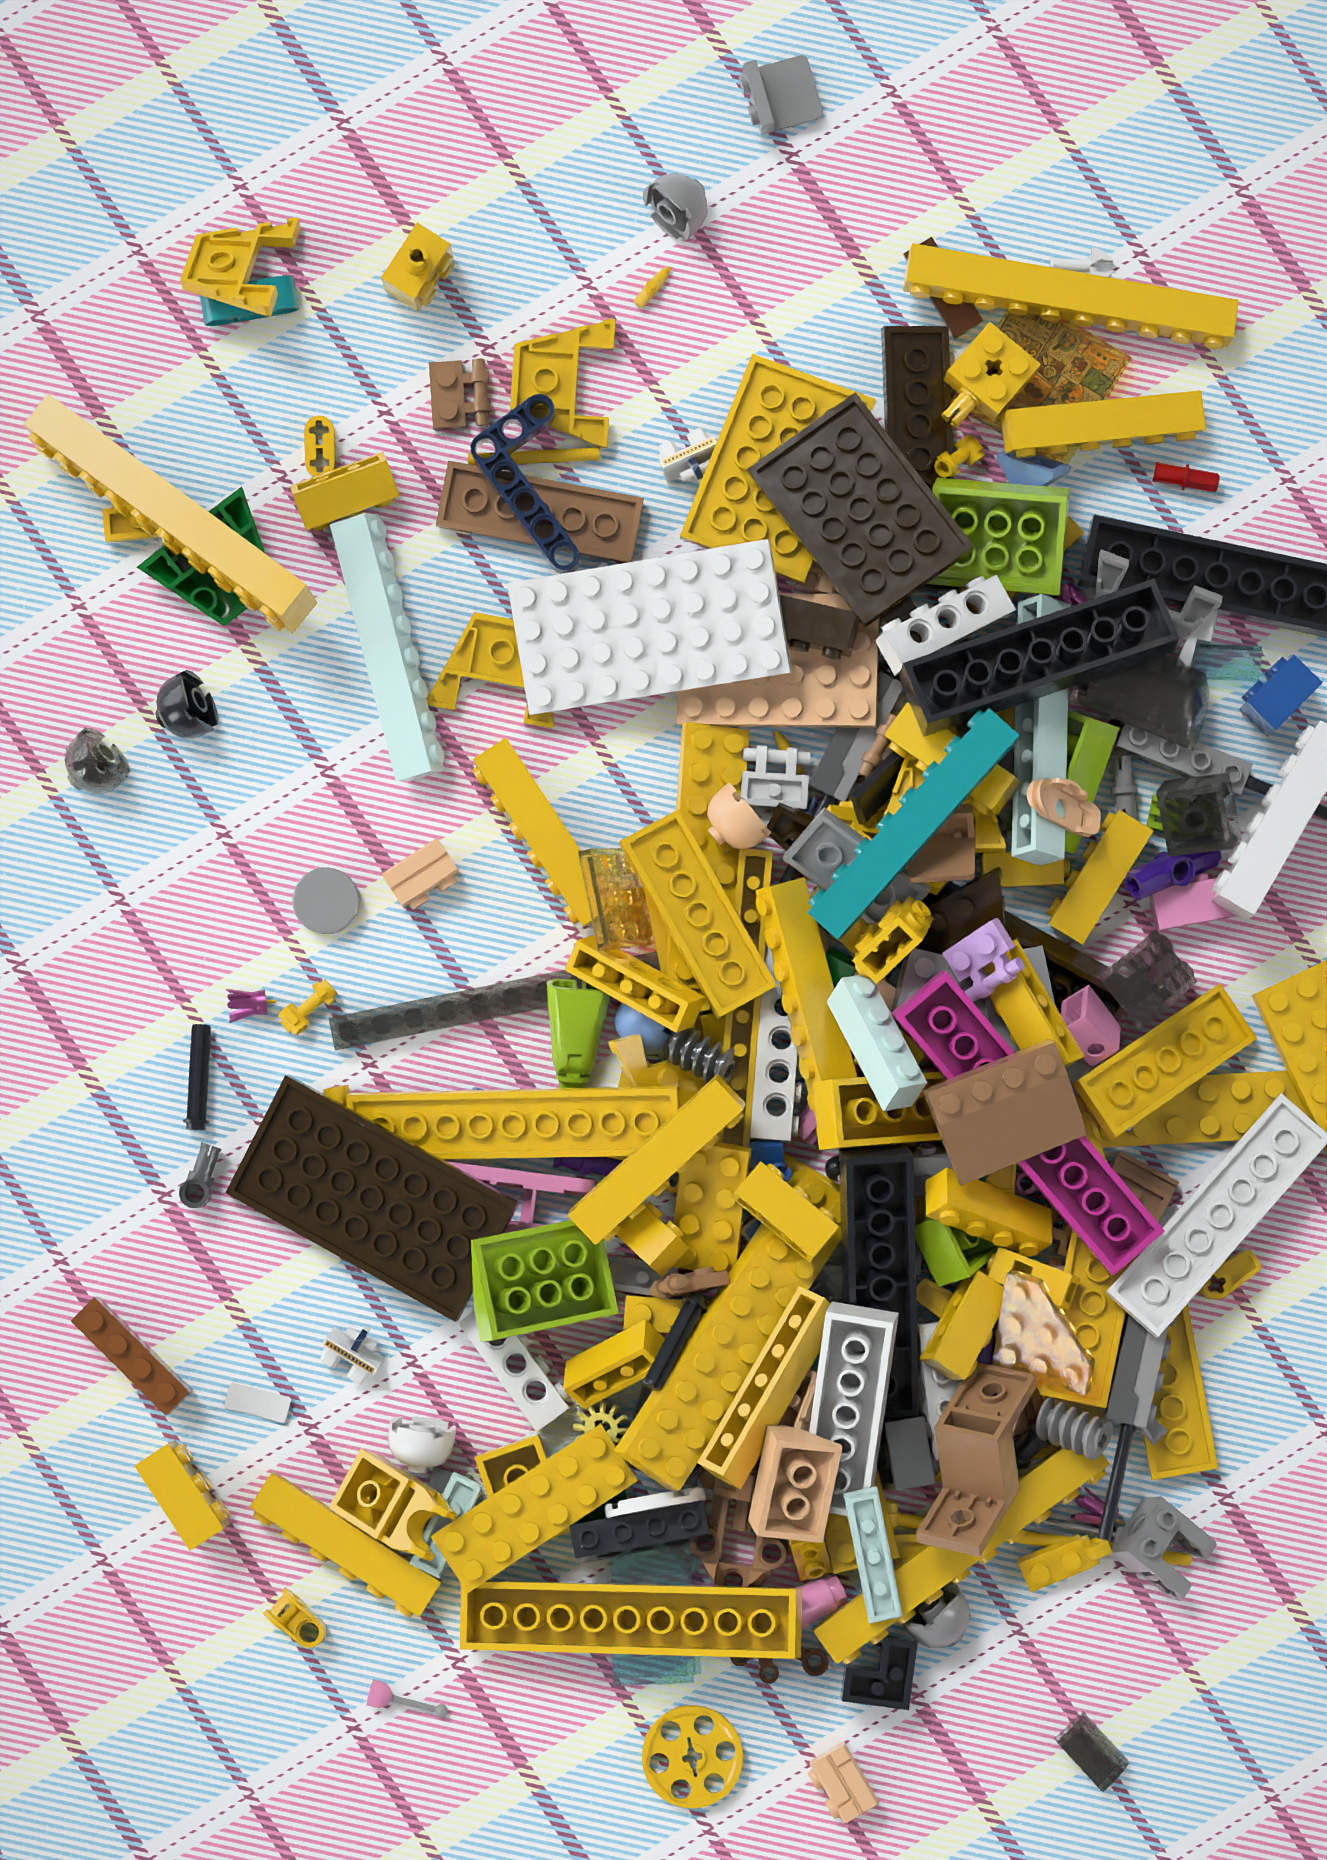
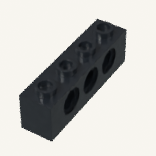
M703 1500L569 1525L574 1556L578 1564L711 1539Z

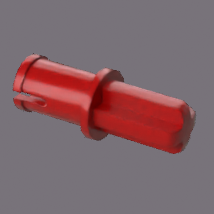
M1156 462L1152 482L1182 487V491H1185V488L1215 493L1218 490L1220 475L1214 472L1189 468V464H1186V467Z

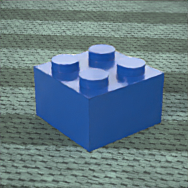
M1295 655L1288 660L1282 656L1264 674L1268 680L1264 684L1258 680L1241 697L1245 703L1239 710L1267 737L1276 731L1323 683Z

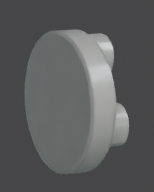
M322 867L311 870L298 881L293 892L292 903L296 917L306 928L319 934H335L347 928L354 921L360 906V896L357 886L347 874L335 868Z

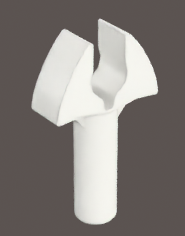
M1092 247L1090 250L1091 255L1085 260L1052 258L1050 267L1111 277L1113 272H1099L1095 267L1091 266H1094L1097 262L1113 263L1114 259L1104 251Z

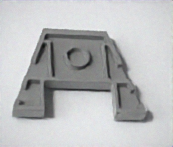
M1101 549L1098 560L1095 598L1119 591L1118 587L1129 566L1128 559ZM1194 585L1181 613L1168 609L1180 638L1176 648L1181 644L1182 639L1203 623V619L1212 610L1215 612L1222 603L1221 595ZM1170 654L1138 664V666L1154 671Z

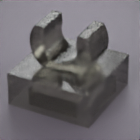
M821 1270L809 1291L824 1297L830 1303L838 1302L843 1298L842 1290Z

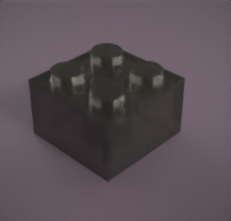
M1230 773L1164 780L1157 790L1156 796L1168 856L1234 849L1241 837Z

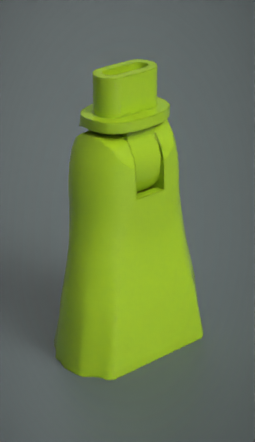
M553 979L547 982V999L551 1029V1053L553 1066L556 1071L555 1079L559 1081V1088H585L586 1082L590 1081V1074L596 1063L610 995L585 981H582L581 989H577V980Z

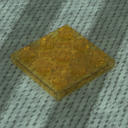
M596 848L578 851L598 951L651 946L652 927L650 921L646 918L644 890L640 886L639 879L622 848Z

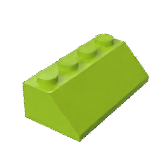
M1068 710L1066 779L1076 782L1081 787V790L1087 791V801L1093 803L1110 753L1115 744L1119 727ZM1013 807L1006 824L1009 831H1012ZM1065 830V851L1075 854L1081 836Z

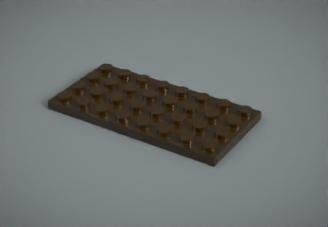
M291 1075L284 1076L225 1192L454 1322L459 1321L473 1294L471 1240L504 1234L520 1203Z

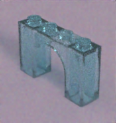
M678 1545L610 1558V1583L648 1582L657 1585L692 1586L691 1573H698L697 1555L693 1552L691 1553L690 1545ZM612 1654L613 1685L694 1683V1675L701 1674L700 1656Z

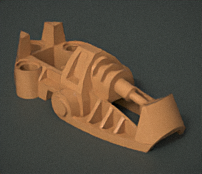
M761 1455L741 1490L716 1478L701 1467L700 1483H702V1488L713 1489L714 1493L709 1531L715 1539L714 1548L705 1550L699 1546L698 1542L690 1543V1547L693 1553L701 1557L703 1567L713 1586H728L725 1576L728 1572L735 1571L743 1578L741 1587H761L773 1571L780 1567L787 1559L789 1550L784 1539L757 1536L753 1564L722 1559L725 1540L724 1533L726 1522L728 1521L731 1498L736 1499L732 1529L752 1532V1526L748 1518ZM776 1544L780 1547L781 1558L776 1561L768 1560L764 1555L765 1545Z

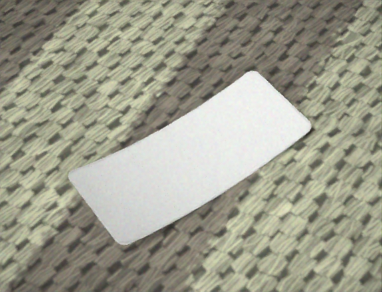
M231 1382L224 1407L285 1423L291 1398Z

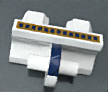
M702 427L689 432L687 439L690 446L679 451L675 441H668L659 446L661 456L659 462L667 483L680 477L683 482L695 478L700 486L703 478L702 474L705 473L717 443L714 435L709 437Z
M365 1325L360 1333L348 1327L344 1333L334 1326L322 1343L324 1349L320 1361L331 1368H336L342 1358L353 1364L347 1376L358 1385H362L370 1375L374 1376L386 1357L374 1351L377 1343L367 1338L371 1330L370 1327Z

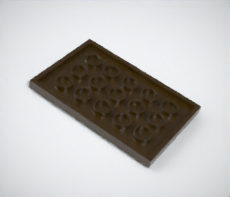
M856 392L747 469L749 476L865 628L974 550V545Z

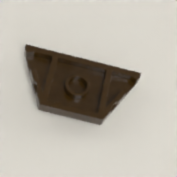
M997 867L927 904L926 906L929 908L934 919L924 939L915 948L943 955L944 951L995 918L1000 920L1008 933L1007 921L1004 918L1005 898L1002 896L1001 868Z

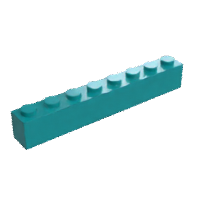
M990 708L985 713L979 710L970 719L967 726L971 729L961 739L957 735L947 745L944 751L948 755L940 764L934 761L921 775L925 779L917 789L910 787L899 800L902 804L899 810L894 815L888 812L876 826L880 831L872 840L866 837L854 850L853 853L857 857L851 864L847 866L843 863L833 873L831 879L835 882L825 892L821 888L808 902L812 907L807 913L837 940H841L1021 738L1015 730Z

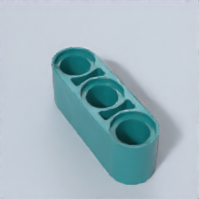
M282 275L248 282V284L276 286L278 297L271 316L261 315L199 295L204 325L221 326L298 311L299 304L294 276Z

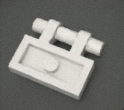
M757 745V748L744 747L743 761L756 762L755 772L742 771L741 797L749 805L777 807L779 802L793 808L807 809L809 775H797L796 764L809 765L810 752L797 751V748L787 747V750L767 749V746ZM766 762L786 764L785 774L766 772Z

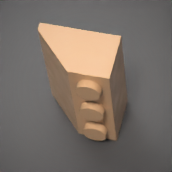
M767 1425L748 1518L757 1536L823 1543L842 1452L840 1444L802 1429Z

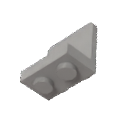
M799 55L758 67L756 60L743 63V74L739 75V81L743 94L749 93L752 103L751 106H748L750 120L753 126L758 125L760 135L818 120L822 117V106L806 56Z

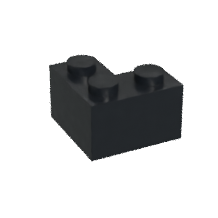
M887 1635L881 1641L878 1668L844 1664L841 1701L909 1710L918 1642L913 1638Z

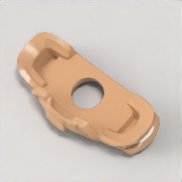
M1044 778L1041 781L1033 780L1027 789V800L1040 816L1076 835L1090 837L1100 831V810L1095 804L1087 801L1088 792L1081 790V787L1076 782L1062 778H1053L1052 780ZM1057 800H1060L1064 806L1065 814L1063 818H1060L1056 812Z

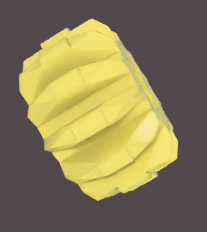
M601 1400L599 1412H596L594 1405L587 1407L591 1414L590 1416H587L582 1411H578V1418L586 1423L573 1424V1430L584 1431L585 1434L596 1427L595 1421L603 1420L602 1424L607 1421L611 1427L607 1430V1433L617 1445L621 1440L617 1433L625 1434L628 1430L627 1427H618V1424L628 1419L626 1414L616 1419L614 1418L615 1413L619 1409L617 1404L612 1406L609 1413L605 1412L606 1400Z

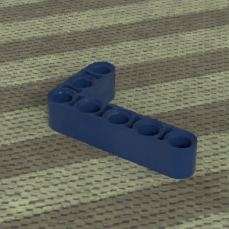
M535 394L478 434L470 445L471 455L478 468L550 566L559 574L574 572L579 565V551L576 545L510 457V454L544 431L554 421L555 409L552 400L546 395ZM543 404L549 409L548 415L543 419L534 418L530 412L535 405ZM509 424L519 425L522 428L521 435L515 439L506 437L504 435L506 426ZM483 443H489L495 447L494 454L489 458H482L477 454L478 447ZM502 470H510L514 473L515 478L512 483L502 485L496 480L497 474ZM523 496H528L535 502L533 508L527 512H522L516 508L517 500ZM542 523L551 524L554 528L551 537L545 539L538 537L535 533L538 525ZM561 550H569L573 553L574 558L570 564L560 565L555 561L556 554Z

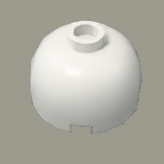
M403 1416L390 1420L388 1440L391 1453L399 1462L408 1465L409 1471L426 1473L428 1472V1467L439 1466L450 1456L455 1442V1425L448 1429L449 1422L420 1416H412L410 1423H402Z

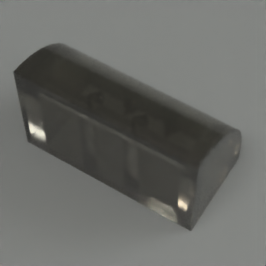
M1084 1711L1054 1738L1102 1792L1123 1773L1129 1764V1760Z

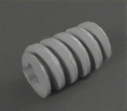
M1051 1397L1047 1398L1042 1404L1037 1417L1036 1434L1038 1438L1044 1441L1049 1440L1051 1444L1056 1446L1061 1445L1063 1449L1068 1451L1073 1450L1078 1455L1084 1454L1090 1460L1097 1459L1107 1448L1113 1434L1112 1422L1107 1421L1101 1428L1102 1419L1096 1416L1089 1424L1090 1413L1084 1411L1078 1418V1408L1071 1407L1066 1413L1067 1407L1065 1403H1058L1054 1409V1399Z

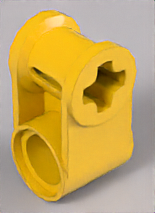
M284 1587L281 1591L283 1595L270 1610L266 1609L263 1615L302 1647L312 1648L321 1644L327 1636L328 1629L326 1623L301 1598ZM289 1604L290 1606L288 1607V1609H287V1610L283 1613V1615L281 1616L282 1611H283V1610L287 1607V1605ZM308 1622L314 1623L319 1629V1636L315 1641H309L303 1636V1626Z

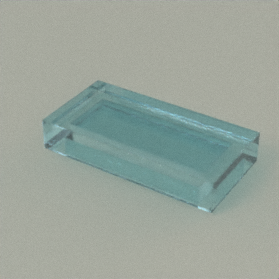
M1196 644L1192 677L1193 679L1258 681L1260 679L1262 646Z

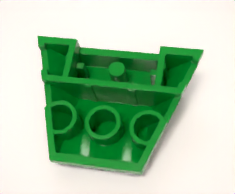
M241 486L208 512L265 553L243 487ZM165 545L136 567L222 626H226L248 609L239 600L240 597L233 592V589L230 593L226 592L213 581L214 578L207 572L208 570L204 574L200 573L188 563L189 559L181 552L177 555Z

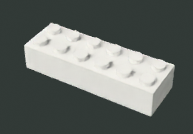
M1321 720L1314 727L1308 725L1306 730L1304 729L1294 745V747L1299 749L1296 755L1291 754L1284 762L1278 773V776L1282 777L1280 784L1275 782L1269 788L1261 802L1266 808L1263 813L1258 811L1256 816H1253L1244 833L1249 835L1246 842L1241 840L1236 845L1228 859V862L1232 864L1229 871L1224 869L1211 888V891L1216 893L1211 900L1212 902L1245 921L1255 915L1327 791V723Z
M831 1302L826 1310L809 1432L842 1446L829 1513L848 1516L843 1493L874 1487L899 1313L838 1302Z

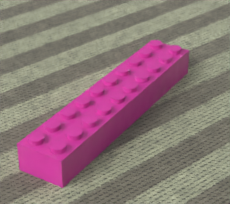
M945 970L937 973L891 1012V1015L946 1080L1015 1053ZM1085 1135L1017 1163L1104 1268L1112 1275L1116 1274L1165 1232Z

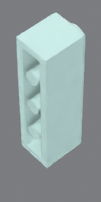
M862 975L841 978L828 998L827 1004L882 1110L889 1111L912 1106L926 1086L927 1081L875 982Z

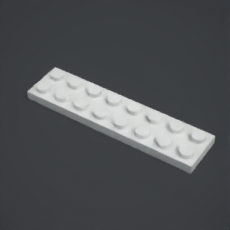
M1281 1093L1163 1226L1165 1232L1134 1259L1105 1293L1155 1338L1159 1337L1327 1145V1133Z

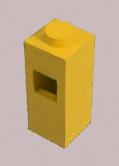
M1012 852L983 853L981 855V876L1000 867L1002 870V888L1063 886L1064 878L1070 876L1069 858L1040 866L1012 857Z
M1001 1247L998 1248L997 1253L994 1252L991 1255L987 1265L988 1277L994 1281L1068 1310L1081 1280L1077 1276Z

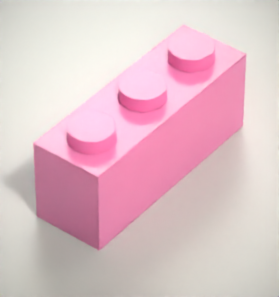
M1208 874L1194 876L1192 881L1186 886L1173 885L1149 896L1156 932L1236 917V915L1211 901L1216 894L1211 891V888L1217 878L1209 879Z

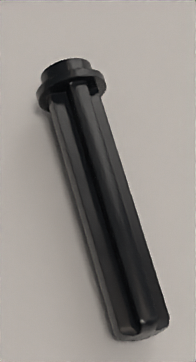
M193 1024L191 1027L186 1119H183V1123H186V1130L206 1131V1124L210 1123V1121L206 1120L211 1026L207 1024Z
M691 1292L688 1296L683 1297L681 1301L683 1306L643 1380L644 1385L652 1391H660L700 1315L707 1311V1300L697 1293Z

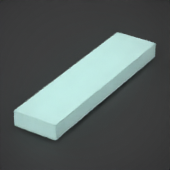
M877 1486L843 1493L869 1624L903 1617Z

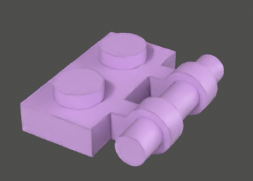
M998 918L991 920L942 953L959 982L971 977L973 986L967 989L965 994L972 1002L980 997H988L994 992V988L1001 983L1007 984L1017 977V973L1025 967L1020 958L1016 957L1010 961L1006 955L1008 951L1016 946ZM993 962L996 967L995 972L988 976L983 968Z

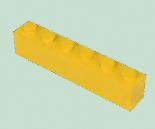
M1201 390L1009 409L1000 414L1005 454L1016 453V458L1036 456V451L1048 450V455L1068 453V447L1080 446L1081 452L1095 451L1100 449V444L1112 443L1113 448H1125L1132 446V441L1144 440L1145 445L1164 443V438L1176 437V442L1195 440L1196 434L1206 430Z
M505 737L473 758L476 767L472 769V772L482 786L488 783L495 793L490 799L500 814L506 811L513 822L508 826L518 842L525 839L532 849L526 854L537 870L543 866L550 878L545 880V883L555 898L561 894L568 904L563 910L572 924L575 925L580 922L582 927L585 928L617 906L508 739Z
M719 1074L715 1075L570 1209L568 1217L595 1245L602 1239L606 1242L610 1241L621 1230L618 1226L621 1221L627 1216L631 1220L634 1219L646 1207L643 1204L645 1199L651 1194L655 1197L659 1196L670 1185L667 1180L676 1171L680 1175L683 1174L695 1162L692 1158L694 1154L700 1149L704 1152L708 1151L720 1139L716 1135L725 1126L730 1130L744 1117L741 1111L744 1110L745 1102Z
M800 1286L795 1291L697 1462L716 1478L740 1490L762 1453L767 1425H778L821 1350L826 1310L831 1304L824 1297Z
M275 1471L269 1475L249 1506L255 1511L253 1517L267 1526H270L272 1522L283 1529L282 1536L297 1545L300 1540L312 1547L309 1553L325 1563L328 1559L332 1560L340 1566L337 1571L352 1581H355L357 1577L368 1584L366 1590L380 1599H383L385 1595L397 1602L394 1608L410 1618L413 1614L420 1617L443 1581L441 1578H437L409 1564L410 1558L396 1549H392L382 1541L373 1538L331 1510L328 1505Z

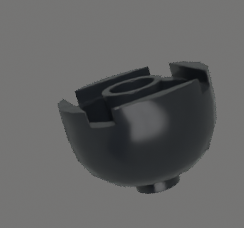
M184 670L163 683L158 691L156 700L157 710L155 712L156 719L161 727L167 728L178 737L189 739L197 738L215 729L213 727L218 725L219 721L213 697L210 692L204 696L199 687L204 682L193 671Z

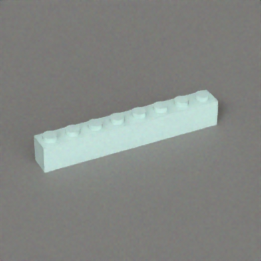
M363 513L330 524L395 780L412 781L445 771L443 765L445 759L444 751L438 743L435 734L436 720L433 713L429 711L426 699L428 689L424 680L421 679L418 668L420 663L419 655L413 647L410 637L411 623L404 614L401 602L403 600V592L400 585L396 583L393 571L395 568L394 558L391 552L388 551L385 540L387 534L385 524L380 519L379 514Z
M1043 594L1019 601L1018 624L1068 608L1070 604ZM1068 688L1015 706V731L1021 738L1014 745V776L1021 783L1013 793L1011 856L1040 866L1064 859L1065 829L1043 818L1031 807L1027 800V789L1033 780L1041 781L1044 778L1049 780L1053 778L1066 779ZM1057 800L1056 812L1060 818H1063L1065 809L1062 802Z

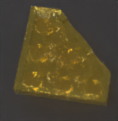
M1011 1269L1006 1273L992 1365L1031 1373L1037 1377L1038 1381L1085 1396L1090 1392L1095 1364L1094 1358L1088 1349H1083L1075 1337L1074 1333L1076 1330L1062 1308L1058 1310L1048 1294L1050 1290L1044 1280Z

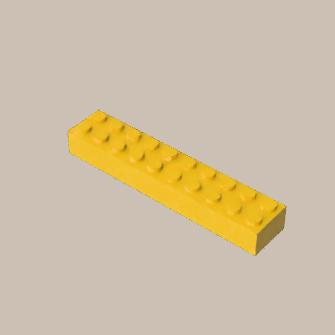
M49 393L23 424L30 433L28 439L36 445L35 449L50 461L54 458L61 464V468L74 479H77L79 476L87 483L86 487L100 498L105 496L112 502L111 505L122 515L127 517L130 514L138 521L137 525L149 535L153 536L156 532L163 540L162 543L169 550L177 555L181 552L189 559L188 563L200 573L204 574L208 570L207 572L214 578L213 581L228 593L233 589V592L240 597L239 600L253 612H256L259 608V611L266 616L265 620L280 632L283 628H286L293 634L318 602L307 584Z
M808 1170L795 1171L787 1184L792 1188L795 1185L802 1188L810 1196L809 1202L817 1209L823 1207L831 1212L837 1219L835 1222L839 1226L837 1232L813 1261L809 1263L761 1223L729 1272L730 1284L718 1289L707 1306L706 1313L701 1315L693 1328L664 1386L660 1391H652L613 1451L667 1490L680 1491L798 1286L809 1290L841 1240L840 1193Z
M487 1580L467 1593L461 1584L459 1648L461 1650L786 1659L801 1657L802 1588Z

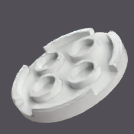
M694 1487L684 1489L683 1491L664 1492L622 1500L617 1504H606L604 1510L606 1518L696 1501H705L706 1497L704 1488Z

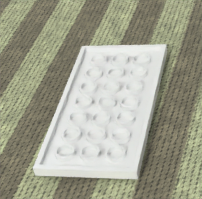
M770 539L507 583L529 715L792 672Z

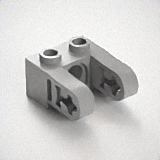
M1162 1496L1141 1500L1112 1547L1113 1552L1110 1554L1133 1573H1139L1165 1595L1174 1600L1183 1601L1192 1585L1189 1580L1161 1558L1173 1539L1192 1555L1207 1560L1217 1543Z

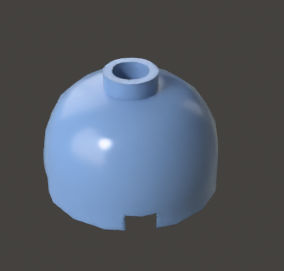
M624 1003L620 1004L616 1012L615 1028L621 1038L641 1034L645 1055L655 1056L661 1054L666 1040L674 1031Z

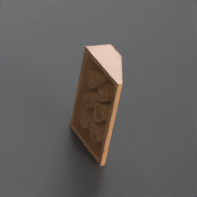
M1050 1039L922 1090L960 1186L1087 1135L1067 1071L1056 1043Z

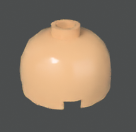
M728 782L713 796L709 803L707 817L712 827L708 831L720 846L726 841L736 849L754 847L768 837L771 831Z

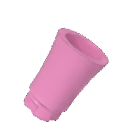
M835 1574L824 1579L820 1577L810 1583L796 1587L802 1588V1630L821 1618L836 1612L837 1608L848 1603L845 1590Z

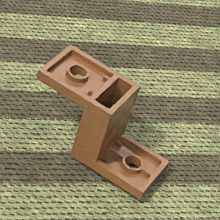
M977 1362L974 1372L961 1382L934 1426L943 1488L916 1531L917 1543L978 1557L982 1555L1020 1490L1012 1428L1038 1385L1036 1374ZM962 1520H967V1521H968V1522H966V1523H964V1524H958V1523H960Z

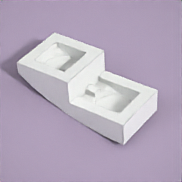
M1212 610L1203 619V623L1189 635L1179 656L1176 672L1189 675L1197 643L1206 646L1211 645L1218 618L1217 610L1215 612Z

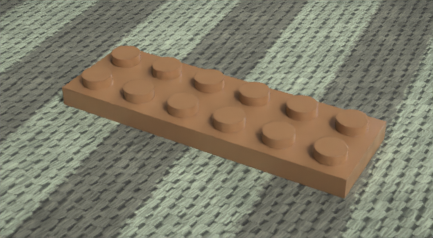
M448 460L436 527L536 546L478 466ZM500 471L497 474L496 480L502 485H508L513 482L515 475L512 472ZM524 475L576 545L579 555L621 563L632 562L644 498ZM523 496L517 500L516 508L522 512H527L533 508L535 502L532 498ZM548 523L538 525L535 530L536 535L543 539L551 537L554 532L553 526ZM561 550V551H564V552L572 553V552H570L569 550Z

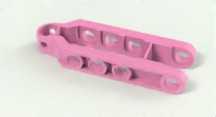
M448 1162L486 1184L524 1188L520 1221L511 1220L504 1233L543 1226V1224L533 1223L537 1190L585 1196L595 1187V1180Z

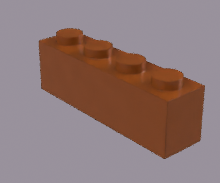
M99 1296L93 1297L71 1320L165 1416L170 1415L194 1391Z

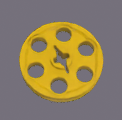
M685 1705L669 1710L653 1723L643 1743L642 1766L649 1785L662 1799L678 1807L695 1809L720 1801L735 1786L742 1770L743 1751L737 1731L722 1714L705 1706ZM701 1715L709 1716L714 1723L713 1729L707 1734H700L694 1728V1721ZM667 1721L676 1722L680 1727V1735L674 1740H667L661 1734V1727ZM688 1737L691 1738L692 1748H694L695 1752L702 1754V1757L697 1759V1776H694L693 1767L690 1765L689 1760H683L682 1756L688 1754ZM728 1741L734 1745L735 1754L731 1759L722 1760L717 1756L716 1747L720 1742ZM662 1753L667 1756L669 1765L665 1771L656 1772L650 1767L649 1760L654 1754ZM711 1773L719 1774L724 1780L722 1789L717 1792L707 1790L704 1785L705 1778ZM678 1779L686 1780L691 1787L690 1793L684 1798H677L671 1792V1785Z

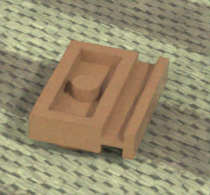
M1120 1150L1111 1165L1112 1169L1159 1223L1180 1182Z

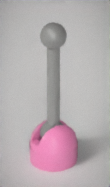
M375 1679L372 1680L366 1706L383 1708L392 1701L434 1712L440 1718L445 1717L448 1713V1708L444 1704L434 1706L393 1695L388 1684Z

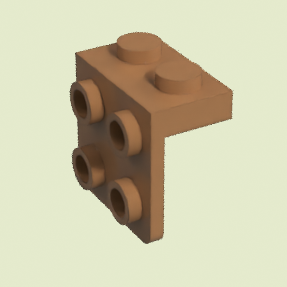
M961 804L907 865V879L909 882L972 880L975 877L973 805Z

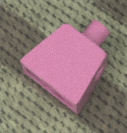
M1090 985L1062 1001L1061 1016L1085 1056L1083 1059L1090 1066H1095L1103 1060L1106 1061L1122 1050L1119 1047L1121 1028Z

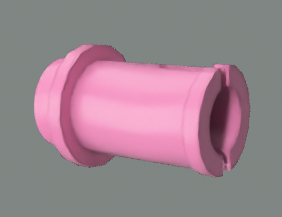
M1016 1172L1015 1191L1017 1194L1026 1196L1033 1193L1036 1189L1035 1184L1030 1180L1029 1187L1023 1189L1020 1186V1180L1027 1175L1024 1172Z

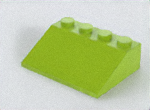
M950 478L936 479L933 485L934 495L974 545V550L927 584L966 587V584L980 576H984L985 580L997 575L1005 591L1060 595L1070 488Z
M572 1220L471 1240L474 1311L480 1342L619 1314L604 1239L595 1245Z

